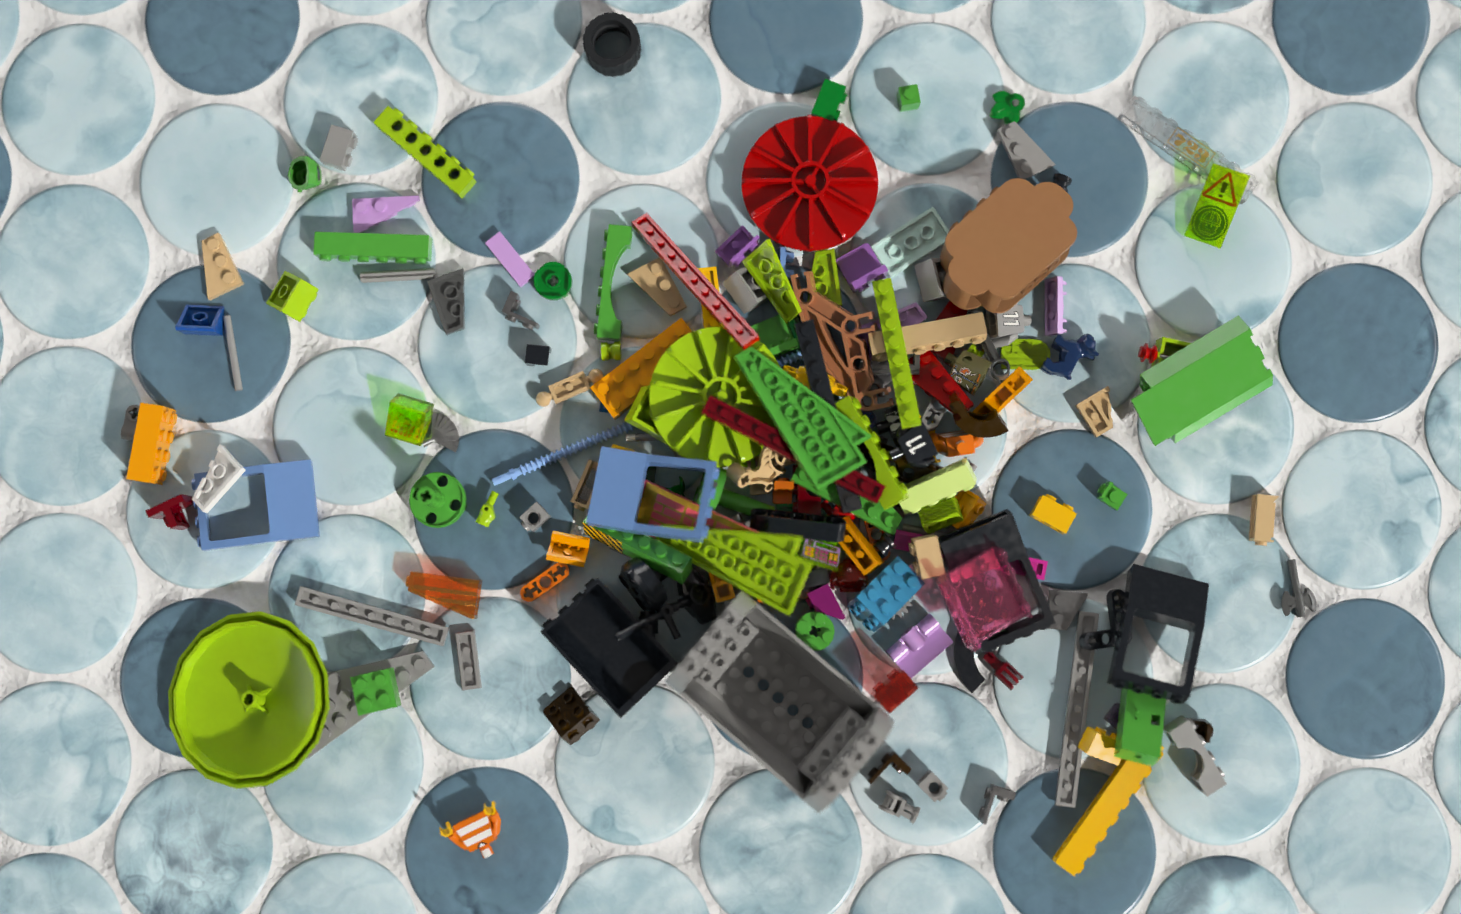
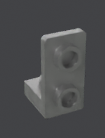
M510 291L501 311L506 315L505 319L514 323L516 320L523 323V327L533 330V328L539 329L540 325L513 313L514 310H518L521 300H519L520 296L517 293Z
M993 784L990 785V788L987 787L984 794V799H986L984 807L981 806L978 814L980 822L985 825L987 824L995 795H997L996 799L1008 802V799H1015L1016 792Z

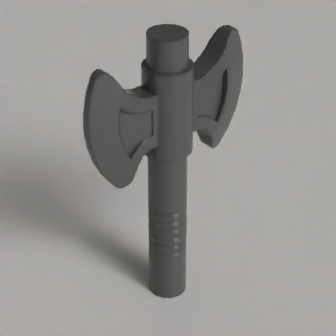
M1287 560L1293 593L1291 596L1288 591H1284L1281 599L1282 611L1285 616H1288L1294 608L1297 618L1305 617L1304 606L1315 612L1316 599L1309 588H1305L1302 595L1296 560Z

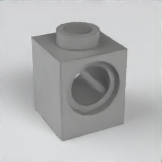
M535 502L519 517L522 520L520 524L527 531L535 532L551 518V515L538 502ZM532 513H537L539 516V520L535 524H532L529 520Z
M930 769L916 783L934 802L937 800L941 801L947 795L946 790L948 787ZM932 782L938 783V790L935 792L929 791V785Z

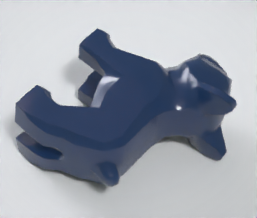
M1058 334L1053 340L1051 347L1059 352V361L1052 362L1050 358H1047L1040 370L1048 375H1056L1071 380L1072 377L1070 375L1080 358L1086 357L1090 360H1095V356L1099 355L1095 350L1096 341L1091 334H1084L1077 340H1065Z

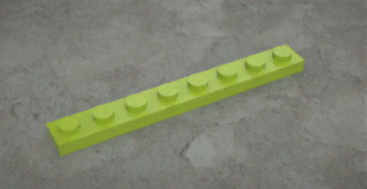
M887 278L872 281L901 428L921 426L892 280Z

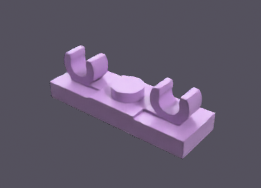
M1056 276L1045 279V336L1067 332L1066 329H1063V323L1067 322L1063 318V295L1067 294V292H1063V285H1067V282L1063 281V277Z

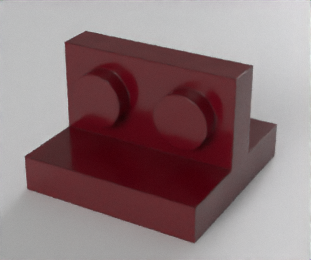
M180 494L145 510L148 518L163 519L166 526L170 527V529L185 530L190 526L183 509L194 505L193 496Z

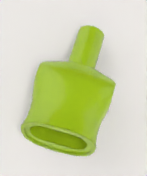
M491 491L487 502L480 509L479 516L475 521L476 523L489 527L490 523L496 518L493 505L499 495L498 493Z

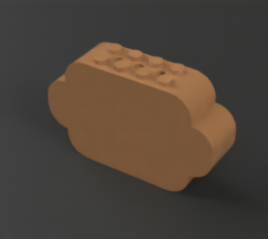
M1021 178L1010 179L1000 187L996 186L990 192V196L987 199L982 198L973 211L969 210L963 216L961 222L957 221L950 227L940 254V264L945 272H947L943 281V291L954 305L965 310L976 309L982 305L992 313H1005L1012 309L1067 258L1070 247L1076 240L1077 228L1069 218L1073 211V200L1058 184L1042 182L1034 186L1029 181Z

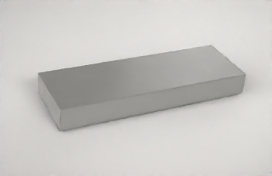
M475 630L455 633L462 691L482 688Z

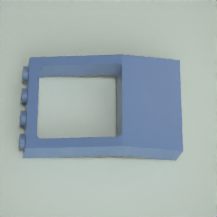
M601 446L586 523L589 526L703 543V538H707L709 526H706L707 518H711L712 515L710 501L715 498L716 487H713L714 479L718 480L720 468H717V464L714 461L652 455ZM649 466L706 472L697 523L694 530L637 523Z
M311 459L244 467L246 471L240 477L264 474L270 528L268 534L212 541L209 514L203 512L193 501L194 508L198 509V517H195L196 528L200 530V536H197L198 547H201L202 551L320 537L313 463ZM208 472L194 474V479H192L193 490H197L202 478H205Z

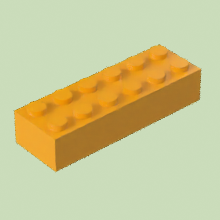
M682 317L590 387L615 420L631 408L641 387L650 385L653 371L664 352L679 338L692 332Z

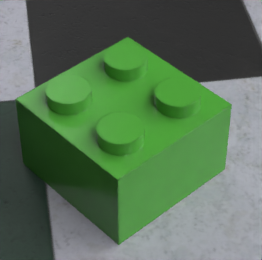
M393 667L350 677L358 716L401 706Z

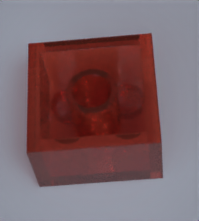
M894 668L886 675L888 677L886 681H879L872 688L873 692L871 695L889 714L919 689L906 672L900 668L898 670Z

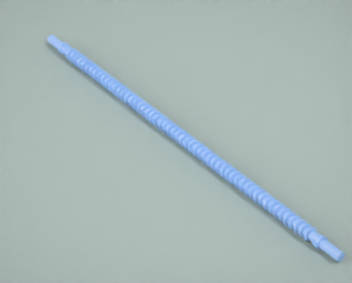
M796 350V353L791 352V355L786 354L784 358L781 356L779 360L776 358L780 368L787 364L791 365V362L796 363L798 359L802 361L801 352ZM622 422V425L612 426L611 430L607 428L606 432L602 430L601 434L597 432L596 436L586 437V440L581 439V442L576 441V444L571 443L570 447L566 445L565 449L561 447L560 451L556 450L555 453L551 452L550 455L545 454V457L540 456V459L535 458V461L530 460L529 464L525 462L524 466L520 464L519 468H511L509 472L492 478V482L495 486L510 479L515 480L522 474L525 476L526 472L531 473V470L536 471V468L546 467L548 463L551 465L553 461L556 463L557 459L561 461L562 457L567 458V455L572 456V453L577 454V451L587 450L589 446L592 448L593 444L597 446L598 442L602 444L603 440L608 441V438L613 439V436L623 435L625 431L628 433L630 429L633 431L635 426Z

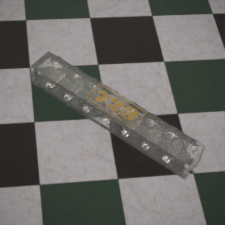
M1134 95L1117 118L1212 185L1230 172L1235 200L1240 205L1247 201L1259 184L1254 175L1241 170L1237 163L1225 159L1221 152L1211 149L1205 141L1195 138L1191 131L1179 127L1175 120L1166 118L1159 109L1152 108L1141 97ZM1228 176L1215 187L1221 190L1223 182L1228 183L1224 193L1232 198Z

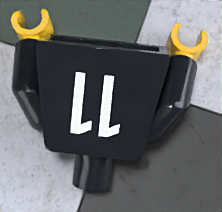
M921 421V426L902 429L900 424L896 431V436L893 438L896 447L888 451V455L893 462L902 458L904 463L922 468L941 462V459H936V455L939 452L936 450L923 421Z

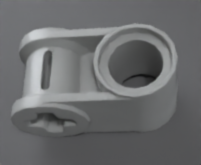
M131 405L127 408L124 424L121 429L122 439L133 441L138 418L135 412H139V405Z

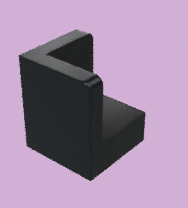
M527 344L525 364L527 366H547L549 353H551L552 349L550 346Z

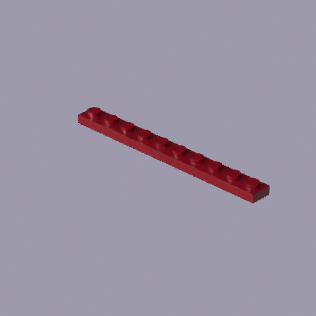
M711 395L709 396L701 412L702 415L799 465L777 429ZM856 470L833 482L874 504L878 503L885 489V485Z

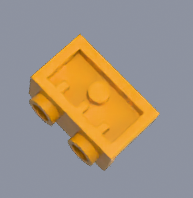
M969 490L959 491L955 498L958 500L964 520L951 526L959 529L974 523L976 518L983 513L986 503L981 497Z

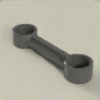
M971 310L966 315L979 313L980 311ZM987 333L986 340L980 344L991 362V375L996 380H1004L1010 374V364L1007 360L1000 357ZM997 364H1003L1007 367V372L998 375L993 369Z

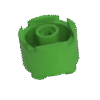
M808 612L798 619L795 625V636L813 651L825 649L832 642L834 626L825 614ZM812 626L819 628L820 631L817 632V636L809 634Z

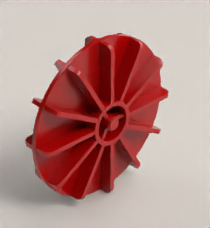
M800 116L774 124L752 146L743 167L742 195L752 221L775 243L800 251H820L844 243L864 226L873 211L877 199L878 173L869 147L844 123H839L835 120L831 121L819 116Z

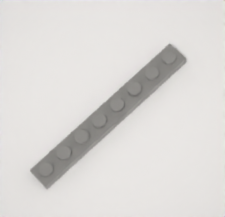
M300 586L295 605L440 646L445 645L449 627L303 586Z

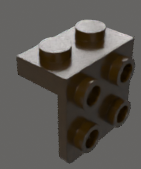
M569 687L543 710V713L559 736L570 745L579 741L582 735L588 730L593 729L600 721L599 717L587 707L573 687Z

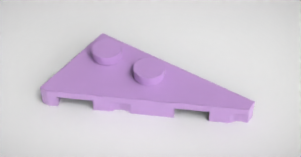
M399 196L352 199L353 233H362L371 227H376L380 222H385L394 217L401 210L415 205L416 202L420 201V197Z

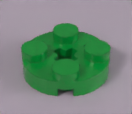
M548 262L536 271L534 286L543 298L551 301L565 298L571 290L572 276L561 263ZM553 276L558 280L555 286H551V283H548V280H551Z

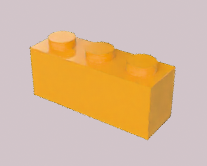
M843 517L846 520L844 541L838 543L863 575L871 574L884 563V560L849 517Z

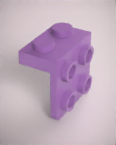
M742 225L715 250V253L730 268L733 265L737 267L742 263L747 252L751 254L758 248L760 237L758 235L754 237Z
M864 243L836 260L837 266L853 293L868 289L872 281L885 279V275L888 272L885 264H880L868 243Z

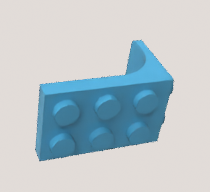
M897 556L847 605L849 611L863 621L862 624L866 629L875 632L884 626L925 583Z

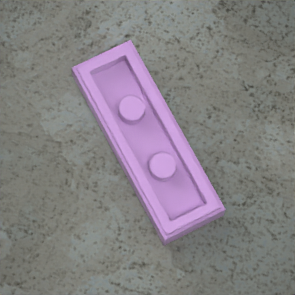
M500 231L485 242L520 287H523L534 278L535 274Z

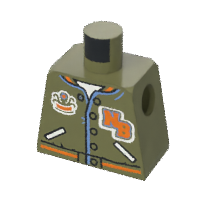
M966 350L959 357L948 353L944 359V363L952 367L951 377L958 385L972 395L976 393L983 383L991 366L990 361Z

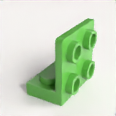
M780 314L751 326L759 335V341L766 345L774 357L795 350L799 346L796 338L793 337L788 323H785Z

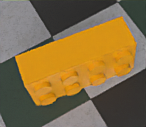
M140 402L126 479L163 485V481L167 477L166 463L170 460L169 447L174 439L173 425L177 422L176 410L165 406Z

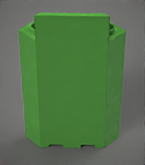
M1239 315L1140 374L1139 385L1143 393L1131 399V402L1155 446L1170 438L1174 443L1179 442L1273 385V374L1262 362L1265 357L1259 345L1256 346L1252 342L1251 336H1253V333Z

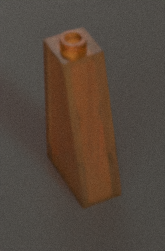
M410 572V575H407L406 587H408L409 592L468 618L477 619L482 580L420 572Z

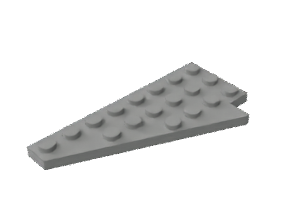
M425 651L328 673L330 708L320 740L306 758L308 759L371 714L358 716L350 677L393 667L398 691L401 692L435 667Z

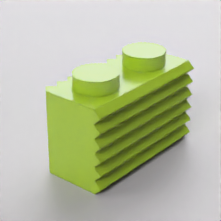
M955 496L946 499V497L940 499L935 505H926L918 511L922 527L928 534L964 520Z

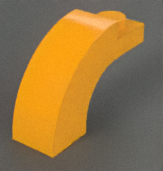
M1019 366L972 412L986 414L996 409L999 413L1033 379Z

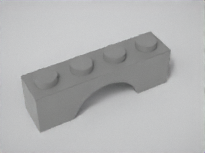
M1181 715L1165 725L1163 731L1171 744L1178 749H1193L1196 755V766L1190 776L1199 791L1208 797L1227 784L1223 778L1225 774L1219 766L1216 767L1214 763L1216 759L1209 750H1206L1204 746L1206 742L1200 734L1197 735L1195 731L1197 727L1190 718L1187 719Z

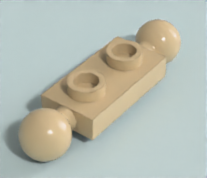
M592 369L588 376H585L584 371L549 385L550 392H539L536 396V402L539 406L545 407L550 404L552 399L558 404L591 389L589 383L595 384L604 377L603 372L600 369Z

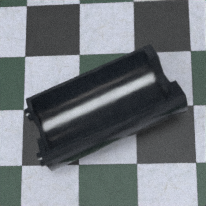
M592 578L584 585L586 587L584 593L579 592L572 598L574 602L569 607L565 605L558 611L559 616L553 620L549 618L542 625L544 629L540 632L610 708L622 718L678 663L645 628L617 641L614 634L629 627L634 622L637 623L638 620L599 578L596 580Z

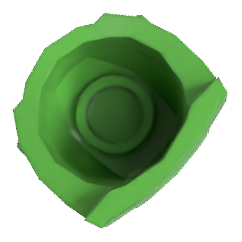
M300 156L290 163L288 178L292 187L301 193L302 190H308L321 185L322 173L319 164L308 156Z

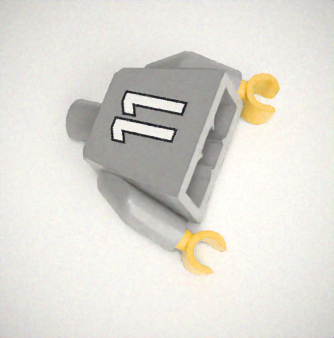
M1016 304L1005 313H992L987 310L988 335L992 339L995 348L1008 346L1018 338L1019 333L1024 332V326H1030L1031 316L1023 315L1022 305Z

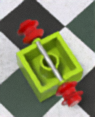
M1162 337L1156 340L1152 348H1148L1147 343L1144 346H1140L1138 357H1140L1141 362L1148 359L1149 364L1153 367L1191 343Z

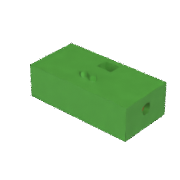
M1121 688L1114 757L1148 766H1153L1160 759L1166 699H1156L1149 694H1138L1130 689Z

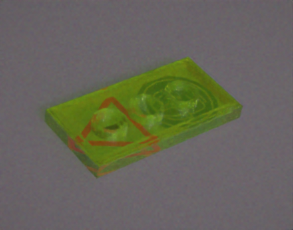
M1213 163L1184 236L1221 249L1250 176Z

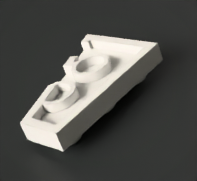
M221 444L217 448L218 453L214 461L211 460L208 466L210 469L206 477L202 478L192 498L195 504L205 513H208L246 471Z

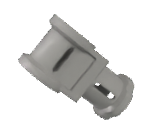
M886 790L884 801L878 808L897 817L901 815L909 819L910 823L913 824L918 817L920 807H914L906 803L907 801L901 796Z

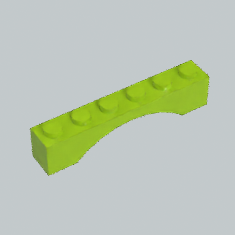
M847 396L835 403L836 409L871 435V438L865 441L864 444L870 451L874 461L876 481L885 485V489L879 499L883 509H890L909 498L905 484L900 483L897 477L899 476L897 469L891 466L888 461L889 455L884 448L882 449L878 443L880 439L875 431L872 432L869 426L871 425L869 418L861 412L860 408L862 406L856 397Z

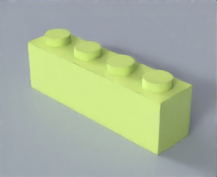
M967 458L906 483L905 486L908 490L907 496L909 498L899 503L904 514L916 513L921 510V507L926 505L933 506L940 499L945 497L949 499L961 490L968 491L976 485V476Z

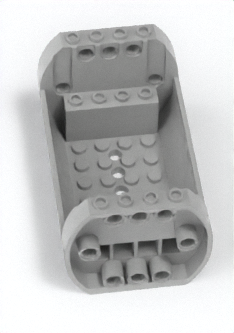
M743 590L665 680L667 684L817 813L822 812L834 802L885 741L895 722L893 718ZM748 666L754 669V675L750 678L743 675L744 668ZM761 679H766L769 682V687L766 690L758 688V682ZM775 692H781L784 695L782 702L776 703L773 701L772 697ZM792 704L796 705L799 709L798 713L793 716L787 712V708ZM806 717H810L813 720V725L810 728H805L802 725V721Z

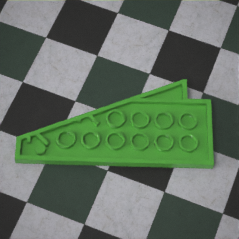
M753 347L734 356L739 368L816 492L867 463L857 446L871 438L868 432Z

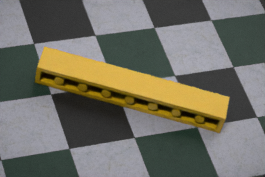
M1161 746V757L1163 756V746ZM1121 759L1119 765L1109 776L1052 860L1073 876L1076 873H1081L1085 866L1083 863L1087 858L1093 856L1097 843L1105 839L1109 826H1113L1117 822V815L1121 809L1124 810L1128 806L1130 796L1140 789L1142 779L1144 777L1147 778L1151 773V766Z

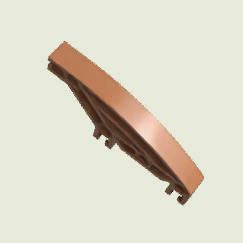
M813 271L803 272L804 276H806L807 288H801L800 274L790 275L794 294L802 310L799 314L801 321L804 322L812 319L814 321L827 373L836 379V383L848 388L846 396H853L859 400L862 406L860 410L871 411L893 406V398H890L887 403H878L876 394L881 392L889 395V392H891L890 386L870 390L875 380L866 341L858 336L862 333L878 330L877 323H873L871 328L862 329L860 319L865 317L873 319L875 317L874 311L853 315L817 291ZM806 291L810 294L808 302L803 300V294ZM849 321L855 323L854 331H850L847 328ZM827 323L841 332L847 361L836 345ZM858 358L864 363L861 369L855 365V361ZM865 396L871 398L872 403L870 406L864 404L863 399Z

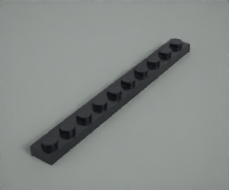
M812 319L794 324V329L810 390L836 409L814 321ZM835 484L843 514L863 509L858 495Z

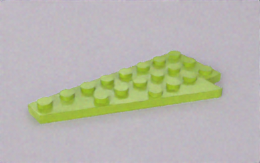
M675 524L660 525L662 527L694 530L696 527ZM709 528L708 536L703 538V543L664 537L655 538L691 557L693 564L788 616L792 614L813 565V562L796 554L803 537L796 535Z

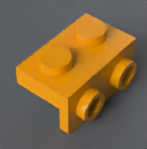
M552 531L546 560L584 567L589 552L590 538Z

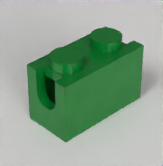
M825 79L811 115L823 117L831 121H838L841 113L838 110L840 103L844 105L848 95L845 93L846 86Z

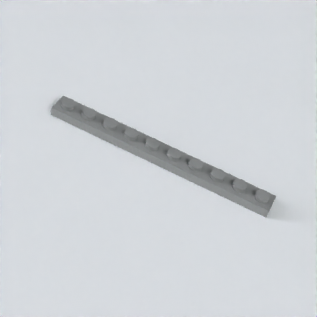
M1078 611L1054 803L1058 806L1071 808L1076 806L1082 750L1078 748V745L1085 732L1095 650L1082 649L1079 645V638L1083 633L1097 631L1098 613ZM1095 639L1087 640V644L1096 642Z

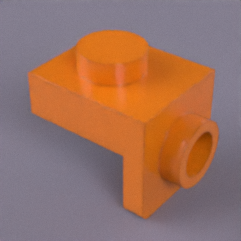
M778 478L777 481H774L772 503L791 504L794 482L789 481L788 478Z

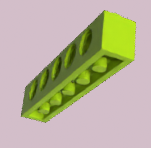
M387 106L373 122L375 126L462 199L476 184L475 174L467 167L463 169L459 166L460 161L453 155L451 157L445 154L446 150L440 144L434 145L431 142L432 138L423 131L421 134L414 122L410 119L406 121L402 118L404 116L403 113L396 107L392 109ZM402 124L400 130H394L395 125ZM416 136L414 142H408L409 137ZM431 148L428 154H422L423 149ZM439 160H445L443 166H436V163ZM453 172H459V176L457 178H450Z

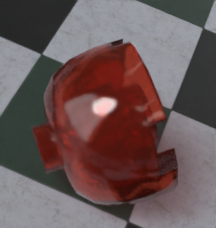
M851 559L843 560L837 567H833L831 571L830 588L832 590H835L836 587L840 588V592L862 591L861 587L868 585V575H863Z

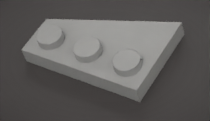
M1015 121L996 130L1018 178L1025 180L1056 165Z

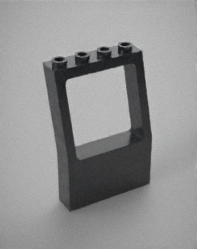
M1008 509L938 537L940 551L949 575H952L951 580L954 588L959 585L958 578L964 586V582L969 580L970 577L974 578L980 575L973 571L974 565L976 571L982 574L985 573V569L984 572L977 569L978 561L985 563V567V561L988 562V572L1018 560L1039 609L1038 613L986 635L980 631L982 630L980 626L976 631V641L983 653L992 652L1004 644H1011L1018 638L1031 636L1033 632L1048 629L1052 624L1056 623L1027 555L1014 516ZM960 586L956 592L964 612H967L971 609L970 604H968L963 587ZM973 610L969 612L967 617L969 624H971L970 622H972L975 616ZM978 619L975 621V624L972 626L973 629L975 628V626H976L977 624L980 623Z
M1133 564L1127 573L1122 614L1107 683L1112 684L1116 688L1130 689L1134 693L1149 694L1156 699H1168L1175 704L1184 703L1191 694L1205 624L1209 584ZM1133 616L1188 630L1189 638L1179 686L1123 670Z

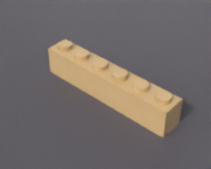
M983 312L901 327L907 355L913 353L921 355L930 350L942 351L946 347L951 346L959 348L968 343L980 344L987 338ZM882 331L868 333L872 361H886L887 355Z

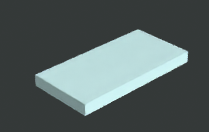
M932 207L871 245V248L880 264H885L887 267L888 278H892L942 247L949 230L935 208Z

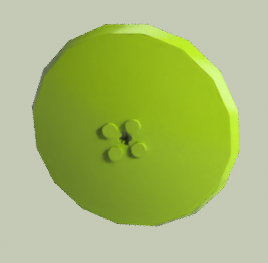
M261 611L227 615L201 630L179 657L168 690L169 725L182 756L206 779L235 789L268 786L297 770L318 744L330 708L328 673L314 642L291 621Z

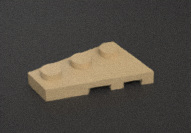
M216 233L202 240L208 300H213L244 285L221 234Z

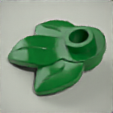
M998 91L993 94L992 97L996 104L992 107L989 116L993 119H1004L1005 125L1014 121L1017 123L1020 119V111L1025 106L1023 96L1018 93L1010 94L1006 91ZM1014 99L1019 101L1018 106L1012 105Z

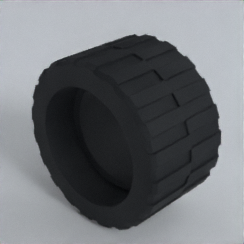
M615 12L604 13L596 16L586 26L585 33L583 34V47L590 66L596 72L607 77L623 76L636 67L641 57V42L638 29L631 19ZM609 31L621 32L630 40L628 51L616 59L603 58L595 51L597 39Z

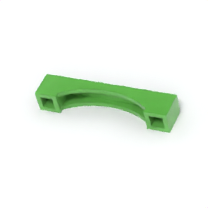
M609 224L608 230L605 229L604 241H607V245L602 250V259L605 260L604 267L600 269V278H603L602 286L599 285L598 297H601L600 304L596 306V315L599 316L598 323L594 324V334H597L598 340L621 342L623 323L621 320H617L611 298V287L614 271L619 259L626 249H631L632 226Z

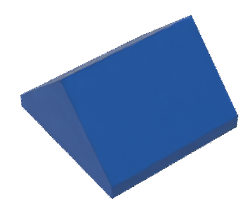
M186 305L175 328L183 334L223 336L224 306Z

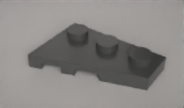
M462 268L427 281L445 334L449 335L465 329L464 269Z

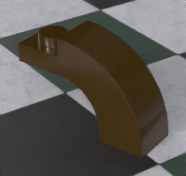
M956 392L949 396L951 402L949 407L954 413V421L964 432L976 437L990 438L1009 431L1005 421L996 409L986 414H976L965 407Z

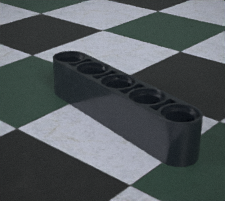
M754 508L751 510L750 528L763 533L796 535L804 539L842 542L845 538L846 520L833 516Z

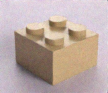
M932 533L910 538L911 543H908L910 555L915 558V562H912L914 573L922 580L945 575L938 537Z

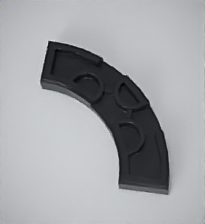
M962 620L960 626L967 628L966 623ZM959 626L954 643V660L961 681L973 693L985 681V678L979 672L974 659L976 638L972 636V640H965L964 630Z

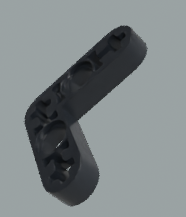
M1112 589L1106 595L1111 629L1083 633L1079 638V645L1082 649L1096 650L1115 647V635H1117L1119 628L1116 614L1118 612L1122 614L1125 594L1123 590ZM1130 631V635H1129L1128 644H1129V643L1131 642V640H1132V632H1131V631ZM1104 634H1107L1109 637L1107 644H1104L1102 641ZM1089 639L1096 640V642L1087 644V640Z

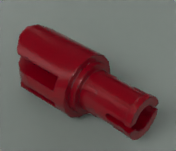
M987 652L982 658L995 670L994 675L1010 691L1014 688L1013 685H1017L1019 680L1024 678L1008 661L1002 662L993 652Z

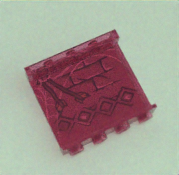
M992 546L935 579L966 648L973 651L981 648L979 643L1021 618L1033 617L1030 612L1031 606L1023 596V588L1017 583L1016 573L1009 565L1008 555L1000 547Z

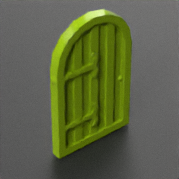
M1016 339L1008 346L1001 347L1000 355L1002 359L1009 362L1010 369L1016 370L1020 366L1023 370L1041 369L1043 362L1050 358L1051 353L1047 344L1041 340ZM1001 364V369H1007L1005 365Z

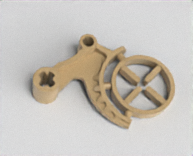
M763 446L758 466L755 469L743 467L735 462L728 467L726 475L740 488L746 487L748 484H758L766 492H769L773 489V482L779 474L786 473L784 466L791 465L794 462L781 455L777 457V453ZM771 459L777 462L780 466L773 465Z

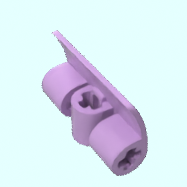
M929 613L915 626L908 628L900 636L901 638L886 650V653L909 679H912L949 647L953 640Z

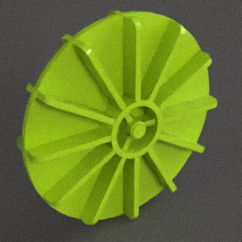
M708 327L695 330L675 341L659 359L649 385V405L652 420L666 444L683 458L714 461L717 467H729L735 462L742 464L761 453L763 446L702 415L701 412L710 395L777 429L734 359L735 355L744 350L723 327ZM757 341L750 346L780 367L776 358L764 343L762 344L760 341Z

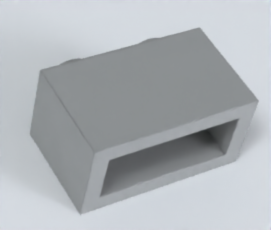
M331 125L320 161L326 166L346 171L347 166L349 167L352 161V150L356 148L358 143L357 135L351 130Z

